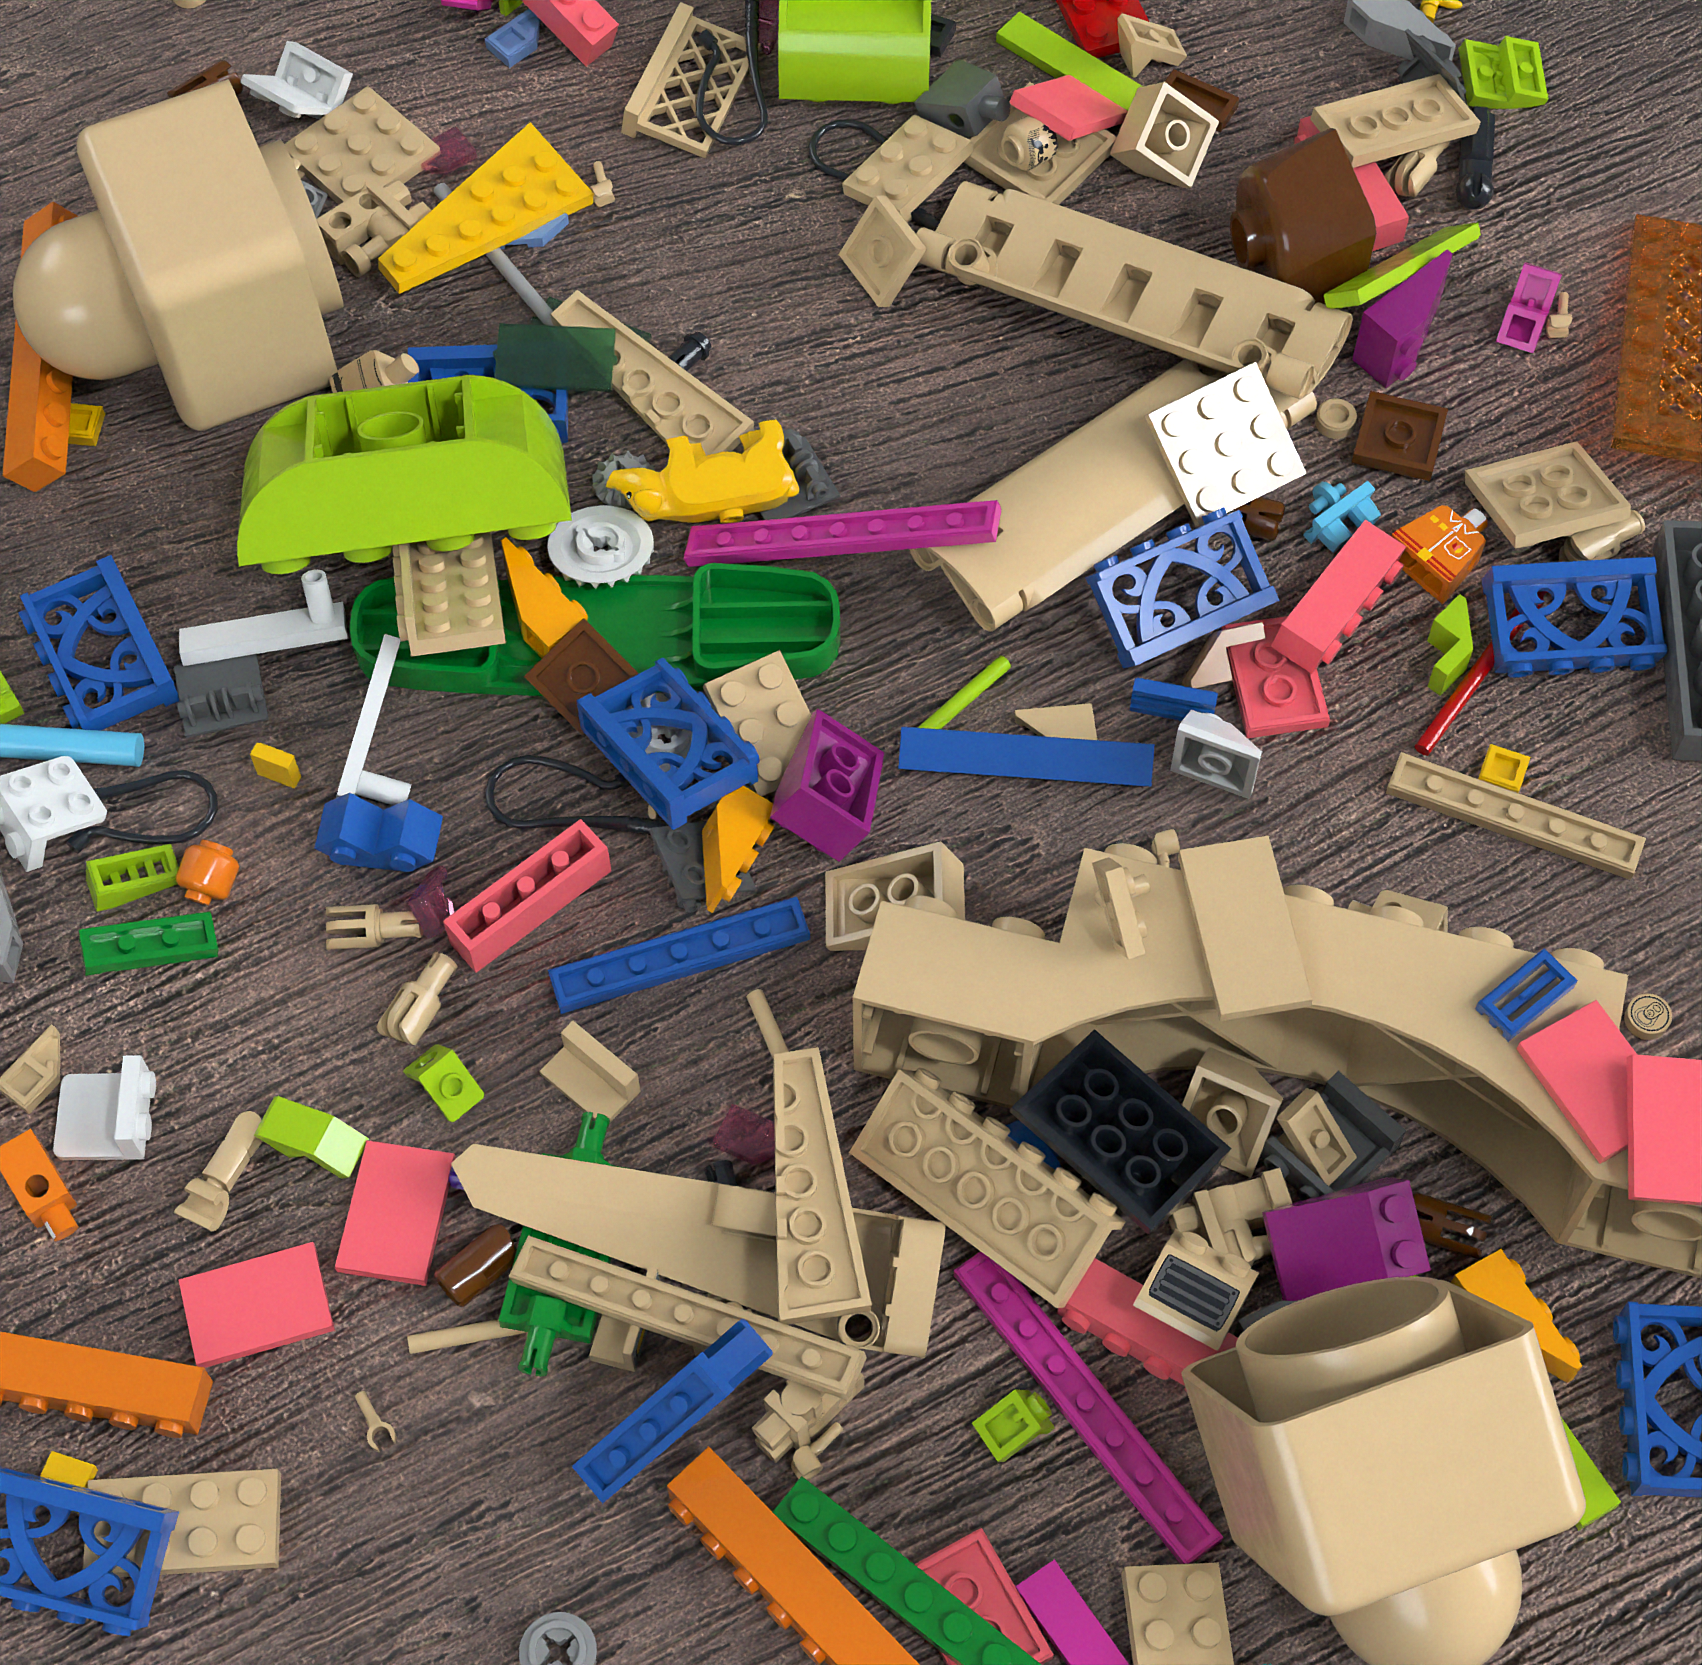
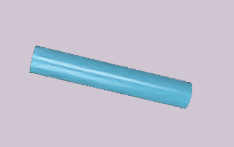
M0 724V757L49 761L61 756H69L75 763L139 767L144 756V738L141 733Z

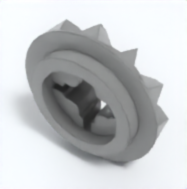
M628 450L625 455L615 456L611 452L608 460L605 462L598 461L595 474H592L594 491L597 497L609 506L625 509L632 508L621 492L616 489L606 488L610 474L614 470L628 468H646L655 471L654 465H650L644 455L639 457L633 456Z
M553 1612L541 1616L527 1628L520 1642L519 1660L521 1665L547 1664L546 1660L549 1659L551 1654L545 1641L546 1638L559 1646L570 1642L571 1646L567 1649V1654L572 1665H596L597 1643L595 1636L586 1622L570 1613ZM556 1660V1661H554L552 1664L548 1663L547 1665H567V1664H566V1663H565V1664H562L559 1660Z

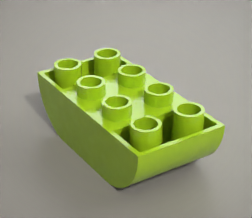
M779 0V99H797L812 102L828 100L881 101L887 104L915 102L924 92L929 91L932 0Z
M463 375L314 395L297 400L267 420L258 431L248 450L244 467L237 540L239 566L261 563L262 569L267 573L286 574L306 567L311 561V556L343 552L344 557L351 562L366 563L388 556L393 551L392 545L426 541L427 547L432 550L453 551L471 544L477 533L506 529L508 534L515 539L532 540L545 537L555 531L557 522L572 521L564 452L558 431L546 411L527 393L507 382L478 375Z

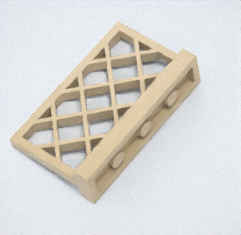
M680 2L624 110L621 133L635 138L638 132H641L706 158L714 139L704 130L703 132L706 137L703 143L688 138L685 133L686 130L700 127L697 118L680 122L674 111L691 106L696 116L697 94H693L688 83L701 80L707 67L702 56L713 53L712 50L708 51L704 46L697 47L692 37L695 31L701 33L707 29L718 39L717 44L721 51L720 58L723 64L716 65L708 82L710 90L705 92L704 102L715 99L719 107L718 112L704 115L707 124L712 123L711 128L717 133L749 72L747 55L745 58L731 61L726 50L736 47L746 51L745 37L694 17V7ZM694 58L699 70L683 74L679 62ZM728 72L733 83L717 88L712 76ZM680 85L686 97L669 101L665 89ZM666 112L672 124L661 127L649 121L652 116Z

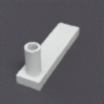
M310 570L301 577L308 608L179 629V653L183 666L348 639L343 602H332L324 571Z
M384 634L336 798L350 792L354 795L390 805H396L408 798L412 784L363 770L399 649L400 638Z

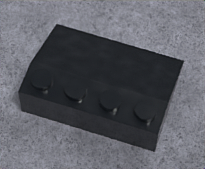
M1095 1029L1010 1109V1112L1148 1235L1193 1196L1194 1192H1197L1215 1174L1232 1149Z

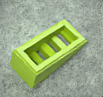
M171 844L86 861V882L96 912L112 909L177 885L175 878L179 866ZM161 861L164 873L157 875L153 863ZM144 867L147 877L140 878L137 869ZM127 873L129 881L122 882L120 875ZM110 879L111 885L104 886L103 881Z

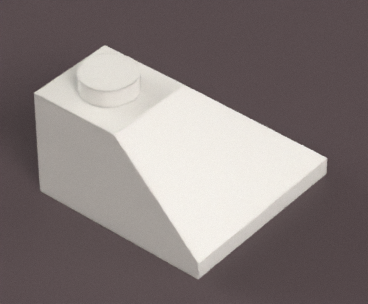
M1190 710L1181 721L1177 730L1170 771L1250 799L1262 751L1231 723L1223 721L1217 715Z

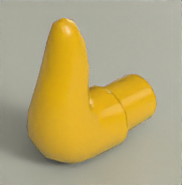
M1422 0L1420 11L1426 15L1427 19L1434 23L1438 6L1448 9H1459L1463 5L1459 0Z

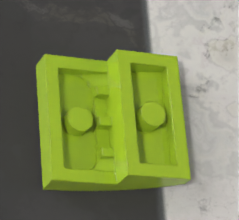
M1505 36L1499 45L1465 39L1458 48L1467 106L1488 107L1490 109H1516L1544 105L1548 101L1538 42Z

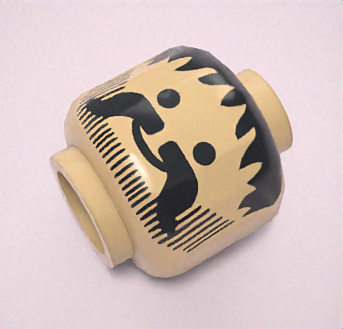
M1027 115L1006 127L1001 141V150L1009 164L1022 170H1031L1050 161L1056 155L1059 135L1050 130L1044 123Z

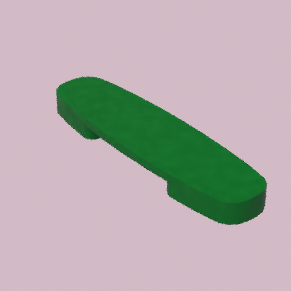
M710 563L700 567L694 576L631 575L628 583L617 580L613 587L608 583H600L596 589L591 583H585L579 587L575 579L565 581L564 577H554L561 588V593L569 601L576 600L580 603L588 615L587 622L639 674L655 666V661L663 657L673 668L677 667L684 673L688 684L695 691H704L703 686L705 683L779 650L794 680L816 677L829 669L838 657L840 648V603L838 595L831 583L815 572L771 566ZM497 577L506 643L411 657L409 641H400L388 686L471 694L543 696L524 677L542 658L523 640L508 580H498ZM394 578L378 580L365 587L355 599L351 611L350 635L358 666L369 679L372 678L384 634L400 638L397 624L398 613Z

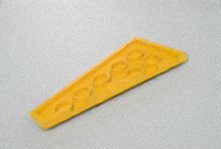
M530 122L378 258V269L395 290L401 294L519 239L564 213L570 215L592 205L594 193Z

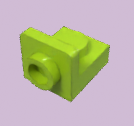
M1018 1389L1013 1390L972 1422L997 1462H1005L1038 1435L1049 1434L1055 1429L1048 1418L1052 1415V1412L1046 1401L1036 1392L1031 1393L1029 1390Z

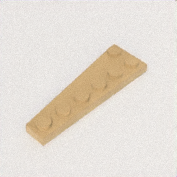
M576 290L551 313V323L665 443L666 439L688 436L689 443L701 442L707 456L719 452H732L741 443L739 435L754 431L753 420L580 291Z
M819 1047L776 1053L773 1058L778 1322L789 1325L871 1311L872 1302Z

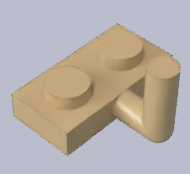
M1110 857L1093 862L1092 865L1099 888L1095 894V901L1105 910L1114 948L1127 959L1146 954L1142 938L1147 937L1146 926L1140 912L1134 911L1131 898L1150 892L1147 877L1143 874L1133 878L1127 867L1123 868V866Z

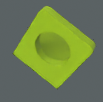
M435 1044L403 1070L407 1077L421 1083L450 1122H455L484 1098V1092L455 1052L442 1045Z

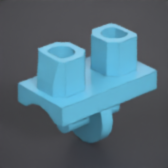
M1366 481L1341 499V496L1347 492L1342 483L1333 487L1327 482H1320L1313 487L1312 492L1315 501L1309 504V509L1313 514H1317L1321 510L1324 512L1312 521L1313 527L1307 530L1303 536L1310 544L1320 539L1328 549L1335 553L1353 535L1342 521L1349 517L1356 527L1359 528L1365 519L1375 524L1381 516L1376 505L1370 499L1376 489L1369 481Z

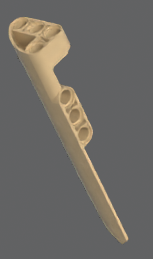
M472 1144L451 1163L474 1208L648 1270L649 1266L658 1268L659 1275L721 1298L736 1301L743 1306L778 1318L775 1192L479 1144ZM852 1208L872 1302L871 1311L856 1314H863L870 1319L871 1330L862 1339L849 1337L845 1332V1324L855 1314L795 1323V1325L838 1340L856 1349H867L924 1359L928 1346L943 1251L945 1224L938 1221Z

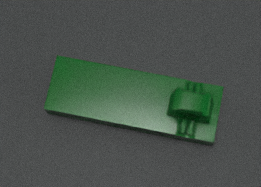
M211 911L79 929V943L85 976L109 971L116 972L218 957V944Z

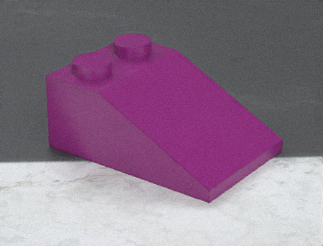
M1448 249L1363 312L1352 360L1385 389L1398 379L1400 381L1405 380L1411 375L1417 365L1416 360L1439 306L1453 253Z
M817 708L812 713L776 790L770 818L778 822L784 829L792 831L812 844L818 851L826 853L840 862L870 833L884 752Z
M1385 1177L1262 1212L1283 1301H1298L1352 1284L1385 1278L1410 1277L1431 1270L1409 1180Z

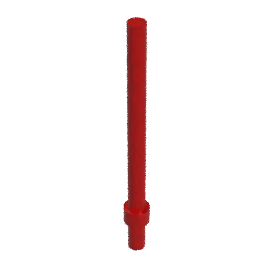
M1548 591L1538 592L1539 599L1544 601L1543 597ZM1544 602L1540 605H1536V607L1540 609L1543 606ZM1516 607L1511 613V615L1508 617L1507 621L1517 615H1520ZM1524 623L1513 628L1510 633V643ZM1492 640L1414 747L1420 754L1424 756L1430 754L1494 666Z

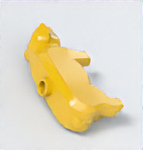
M777 420L758 423L760 430L749 431L739 435V439L744 447L742 454L719 452L706 456L701 442L689 443L688 436L666 439L670 453L668 465L661 472L646 468L614 470L606 483V488L616 489L621 492L635 512L648 522L663 519L696 523L720 519L722 524L736 523L744 519V514L777 508L787 502L789 497H794L799 493V486L795 480L794 472L782 454L785 443L784 434Z

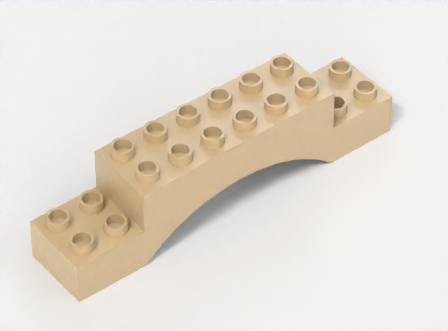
M1112 844L1105 849V852L1084 848L1060 943L1045 940V933L1039 926L1021 918L1000 917L993 921L992 927L957 919V912L952 906L933 897L912 896L906 899L904 906L886 901L880 902L853 994L854 1070L893 1079L898 1069L917 1071L920 1067L940 1078L942 1082L939 1087L949 1094L956 1092L966 1098L1011 1109L1020 1098L1094 1029L1146 1074L1158 1071L1196 1069L1209 1047L1249 1063L1257 1071L1309 1080L1326 1085V1082L1339 1070L1375 1103L1400 1113L1441 1136L1487 1169L1527 1207L1556 1243L1702 1279V1206L1628 1200V1149L1599 1164L1516 1049L1519 1042L1595 1000L1599 1002L1617 1028L1620 1029L1628 975L1605 970L1603 960L1591 952L1576 948H1562L1550 953L1578 981L1570 992L1508 1042L1502 1036L1503 1031L1499 1027L1494 1028L1489 1023L1490 1018L1485 1013L1481 1015L1475 1008L1481 999L1537 953L1513 948L1514 943L1508 935L1491 928L1470 927L1456 935L1423 927V920L1419 915L1397 906H1379L1372 909L1369 914L1334 906L1333 898L1328 893L1307 885H1290L1283 888L1313 998L1311 1006L1219 1021L1182 871L1157 865V859L1151 852L1136 845ZM1108 857L1119 863L1123 868L1127 867L1133 878L1144 874L1150 885V892L1131 898L1134 911L1140 912L1147 930V937L1142 938L1146 954L1127 959L1114 948L1105 910L1095 901V894L1099 888L1092 863ZM1545 964L1496 1003L1495 1006L1501 1010L1545 974L1549 968ZM1557 977L1508 1019L1513 1022L1557 986L1561 980Z

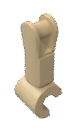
M246 1111L238 1115L225 1140L222 1141L202 1172L204 1180L197 1177L187 1184L185 1192L190 1193V1196L175 1209L174 1214L210 1231H216L220 1227L229 1206L228 1192H230L250 1161L249 1158L253 1156L263 1142L254 1136L261 1122V1118L257 1113Z

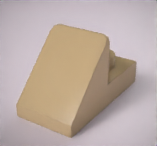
M1123 13L1117 18L1120 53L1133 78L1137 77L1152 59L1158 63L1165 62L1179 66L1187 57L1174 29Z
M1306 1088L1277 1117L1284 1130V1133L1277 1140L1328 1186L1357 1158L1318 1091Z

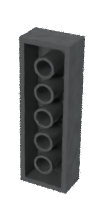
M1664 520L1653 545V557H1655L1657 568L1655 578L1664 643L1667 645L1668 652L1663 657L1672 760L1702 761V521Z

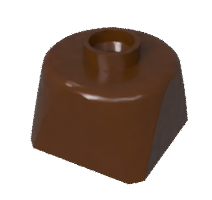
M1330 128L1244 169L1237 185L1236 211L1230 217L1232 247L1241 268L1305 290L1314 298V305L1318 302L1326 305L1325 293L1369 269L1377 234L1375 218L1336 129Z

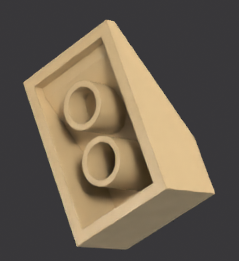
M941 841L825 872L826 948L830 951L867 950L881 901L904 906L906 899L912 896L933 897L952 906L957 912V919L965 920L964 866Z

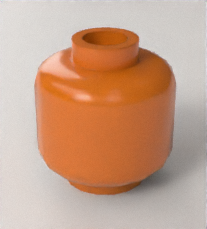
M201 839L199 845L188 846L175 878L177 884L187 890L184 898L205 906L210 905L211 899L225 900L228 898L239 870L238 861L232 857L234 851L226 846Z

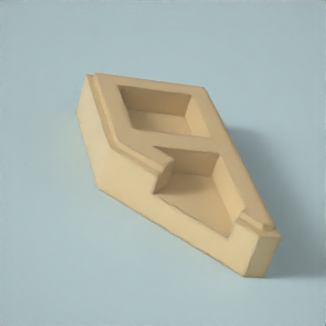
M1092 703L1015 710V723L1021 727H1027L1038 736L1097 740Z
M51 1024L0 1077V1092L27 1114H30L60 1083V1033L55 1026Z

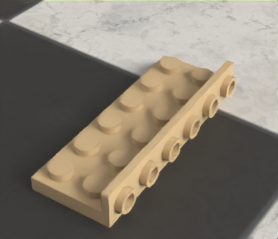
M491 532L477 533L471 544L453 551L432 550L427 547L426 541L392 545L400 641H409L411 657L506 643Z
M920 1067L917 1071L898 1069L849 1153L1053 1306L1064 1308L1111 1230H1121L1126 1221L1115 1214L1116 1205L1099 1194L1093 1193L1090 1196L1079 1188L1081 1181L1075 1175L1063 1168L1057 1167L1054 1170L1043 1162L1046 1157L1043 1152L1026 1142L1018 1144L1008 1136L1010 1129L991 1117L982 1118L973 1111L976 1105L971 1100L956 1092H952L950 1095L939 1087L942 1082L941 1079L930 1071Z

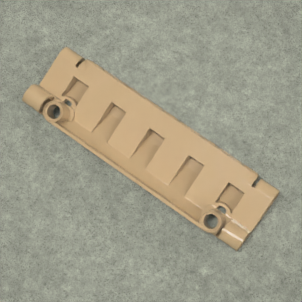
M964 181L954 194L936 231L923 227L916 233L927 248L918 263L954 275L960 282L966 285H982L1228 374L1245 367L1244 363L1260 360L1257 366L1267 387L1300 400L1310 394L1329 371L1340 353L1352 326L1353 316L1351 313L1327 308L1325 304L1319 302L1314 305V298L1301 288L1012 189H1006L1003 193L998 194L997 191Z
M1185 358L968 501L998 500L1002 510L996 542L909 549L914 561L926 571H932L936 567L941 566L976 622L984 630L994 631L1022 610L1025 612L1093 567L1094 564L1102 561L1185 504L1144 416L1229 374ZM1254 362L1244 363V366H1247ZM1268 388L1286 429L1291 428L1316 409L1317 402L1313 391L1300 400Z

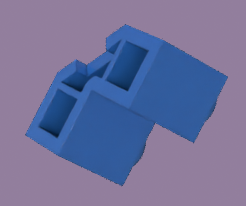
M349 792L324 804L314 849L330 856L331 861L340 865L411 872L414 869L434 862L443 816L411 799L383 810Z

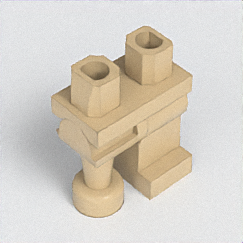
M375 180L367 186V191L354 195L316 220L329 255L340 265L345 263L356 277H361L371 269V260L386 252L424 218L431 209L424 202H419L407 210L405 206L412 202L411 194L400 180L385 188ZM369 237L372 238V239H371L369 242H367L363 247H360V246H359L360 244H362L363 242H365L366 240H368Z
M1277 1168L1263 1172L1262 1176L1234 1185L1219 1186L1209 1191L1206 1189L1194 1192L1191 1202L1182 1205L1169 1217V1223L1172 1232L1177 1229L1182 1233H1197V1235L1208 1242L1209 1247L1224 1255H1237L1247 1261L1251 1268L1255 1260L1270 1256L1272 1252L1268 1236L1252 1237L1250 1230L1265 1227L1262 1212L1292 1204V1200L1281 1169Z
M860 1372L849 1401L791 1380L786 1381L787 1386L782 1392L781 1399L780 1395L773 1389L763 1399L766 1414L752 1427L754 1434L757 1436L755 1439L756 1445L774 1463H777L792 1447L797 1450L805 1445L810 1446V1437L819 1433L865 1387L864 1375Z

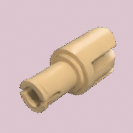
M1450 141L1402 154L1385 175L1394 193L1397 192L1401 196L1415 198L1436 172V159L1449 146Z
M1631 510L1630 519L1568 536L1564 546L1559 551V562L1605 560L1617 555L1621 543L1642 534L1645 530L1644 519L1637 511Z
M378 904L326 907V916L329 917L365 916V919L327 922L326 933L341 935L366 934V937L326 940V950L380 947L385 938H421L423 936V927H420V924H416L423 923L421 910L383 913L382 908H379Z
M434 952L418 979L405 982L380 1018L377 1025L378 1032L385 1037L416 1045L441 1008L438 995L453 972L457 970V964L445 954Z

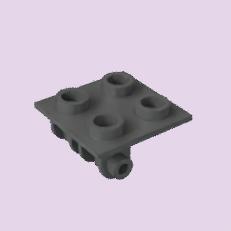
M1409 29L1405 30L1414 59L1410 63L1404 61L1398 66L1396 71L1399 74L1398 79L1402 83H1407L1441 74L1466 104L1464 98L1466 90L1459 81L1461 73L1455 64L1448 58L1442 61L1435 54L1436 49L1424 35L1418 38Z
M793 429L783 431L785 443L782 454L794 472L795 480L799 486V493L794 497H789L787 502L777 508L759 512L763 520L793 518L840 497L838 490L806 437H802L799 432H794Z
M257 654L183 666V664L174 666L179 695L177 707L180 718H183L186 738L269 720Z
M707 821L686 823L674 830L670 826L650 828L649 830L655 843L653 851L655 855L659 856L664 866L662 871L668 877L667 882L669 886L675 887L674 891L678 898V907L684 908L686 913H692L700 909V900L706 898L702 830ZM741 871L737 872L736 877L743 881L736 893L754 891L756 887L749 871L746 874Z

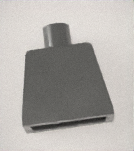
M959 59L929 87V91L924 92L914 102L919 117L965 137L977 136L992 120L1005 121L1010 114L1011 108L1010 102L1004 98L998 77L994 73Z

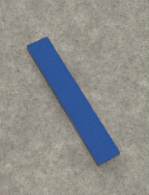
M901 727L898 769L1151 787L1155 744Z
M796 896L549 969L548 973L560 1013L563 1014L810 940V931Z

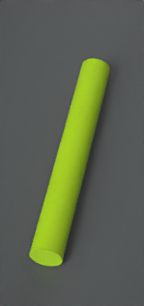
M1000 655L917 728H943L1011 668L1010 662L1007 658Z

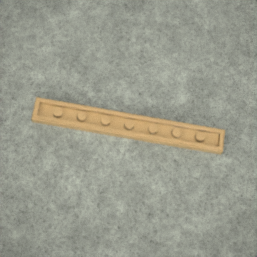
M531 1236L527 1237L509 1274L511 1281L518 1285L703 1350L712 1345L740 1319H745L773 1352V1355L758 1369L848 1401L867 1358L864 1351Z

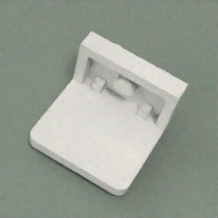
M287 41L275 76L243 74L240 82L251 88L250 94L268 102L272 100L279 104V111L288 116L300 118L301 114H306L313 118L321 119L322 115H327L343 103L353 74L299 43Z
M61 756L0 776V831L5 838L9 854L13 858L19 859L26 872L43 866L47 840L101 823L106 819L107 810L75 761L69 756Z
M141 1055L123 1056L121 1073L68 1074L63 1077L53 1152L58 1159H144L146 1140H149L151 1137L152 1122L149 1107L150 1098L155 1096L156 1078L155 1073L149 1071Z

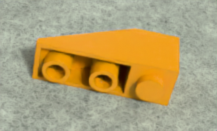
M505 537L501 540L503 563L522 637L543 658L583 618L587 621L588 615L580 603L576 600L569 601L561 593V588L552 575L549 573L543 575L534 566V561L525 548L522 546L516 547Z
M745 786L721 798L702 830L707 910L711 913L714 912L721 899L727 902L731 901L743 881L736 877L737 872L741 871L746 874L759 854L758 851L752 848L753 845L756 843L762 847L775 827L773 823L768 821L771 816L773 803Z
M1499 1249L1455 1274L1451 1284L1532 1322L1547 1372L1566 1383L1574 1379L1582 1367L1578 1349L1568 1337L1561 1336L1552 1323L1553 1316L1549 1307L1541 1298L1534 1297L1525 1284L1526 1277L1522 1268L1514 1259H1508L1502 1249Z

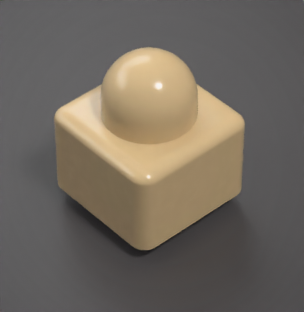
M229 79L89 125L82 129L77 139V154L98 210L52 226L32 242L19 262L13 283V306L19 328L32 349L53 367L64 373L85 379H114L159 364L180 418L187 426L197 431L214 428L331 386L329 378L337 371L322 315L344 307L336 274L312 206L285 144L279 139L261 146L257 145Z
M1428 1277L1385 1278L1352 1284L1307 1297L1280 1308L1253 1323L1238 1337L1236 1347L1198 1360L1184 1368L1181 1372L1233 1541L1308 1610L1319 1615L1330 1616L1334 1627L1344 1642L1358 1657L1369 1665H1482L1488 1661L1508 1638L1520 1609L1522 1572L1516 1549L1572 1528L1580 1521L1585 1512L1586 1500L1533 1323L1447 1281Z

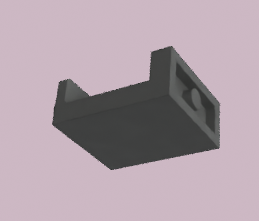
M1339 1070L1326 1082L1324 1091L1320 1096L1357 1157L1345 1171L1328 1186L1277 1140L1284 1133V1130L1276 1138L1271 1136L1265 1142L1261 1158L1264 1160L1266 1169L1270 1171L1280 1168L1283 1178L1297 1190L1301 1201L1362 1184L1400 1147L1406 1130Z

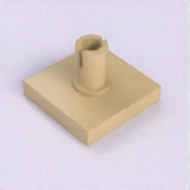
M875 196L838 255L878 307H890L927 248L887 196Z

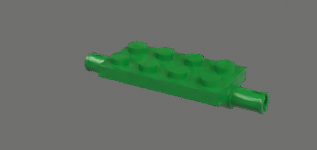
M593 1112L583 1113L575 1147L571 1148L569 1153L561 1156L542 1153V1155L614 1166L605 1161L604 1156L601 1154L610 1119L603 1114L597 1113L596 1121H592ZM523 1225L513 1266L528 1236L609 1264L611 1257ZM509 1278L499 1317V1325L501 1328L528 1332L521 1361L518 1364V1370L531 1375L534 1367V1369H537L535 1375L544 1377L547 1376V1367L554 1339L562 1338L590 1344L598 1312L518 1285Z

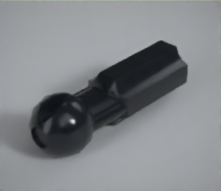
M1474 106L1471 111L1480 120V125L1476 134L1460 138L1459 180L1456 186L1458 202L1463 207L1471 210L1482 209L1488 205L1494 194L1492 166L1495 114H1492L1488 107Z

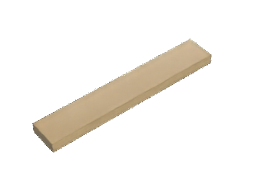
M1402 752L1386 790V794L1629 880L1632 879L1646 840L1642 836Z

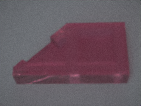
M760 0L758 43H761L760 47L763 53L770 55L778 40L779 0Z
M455 126L431 139L440 147V151L421 164V168L430 170L431 174L447 175L477 159L476 149Z
M443 865L431 870L407 901L409 908L428 939L441 934L445 929L443 921L454 913L452 899L449 897L445 898L442 880L446 879L448 875Z
M732 1104L713 1140V1147L752 1165L775 1158L774 1122Z

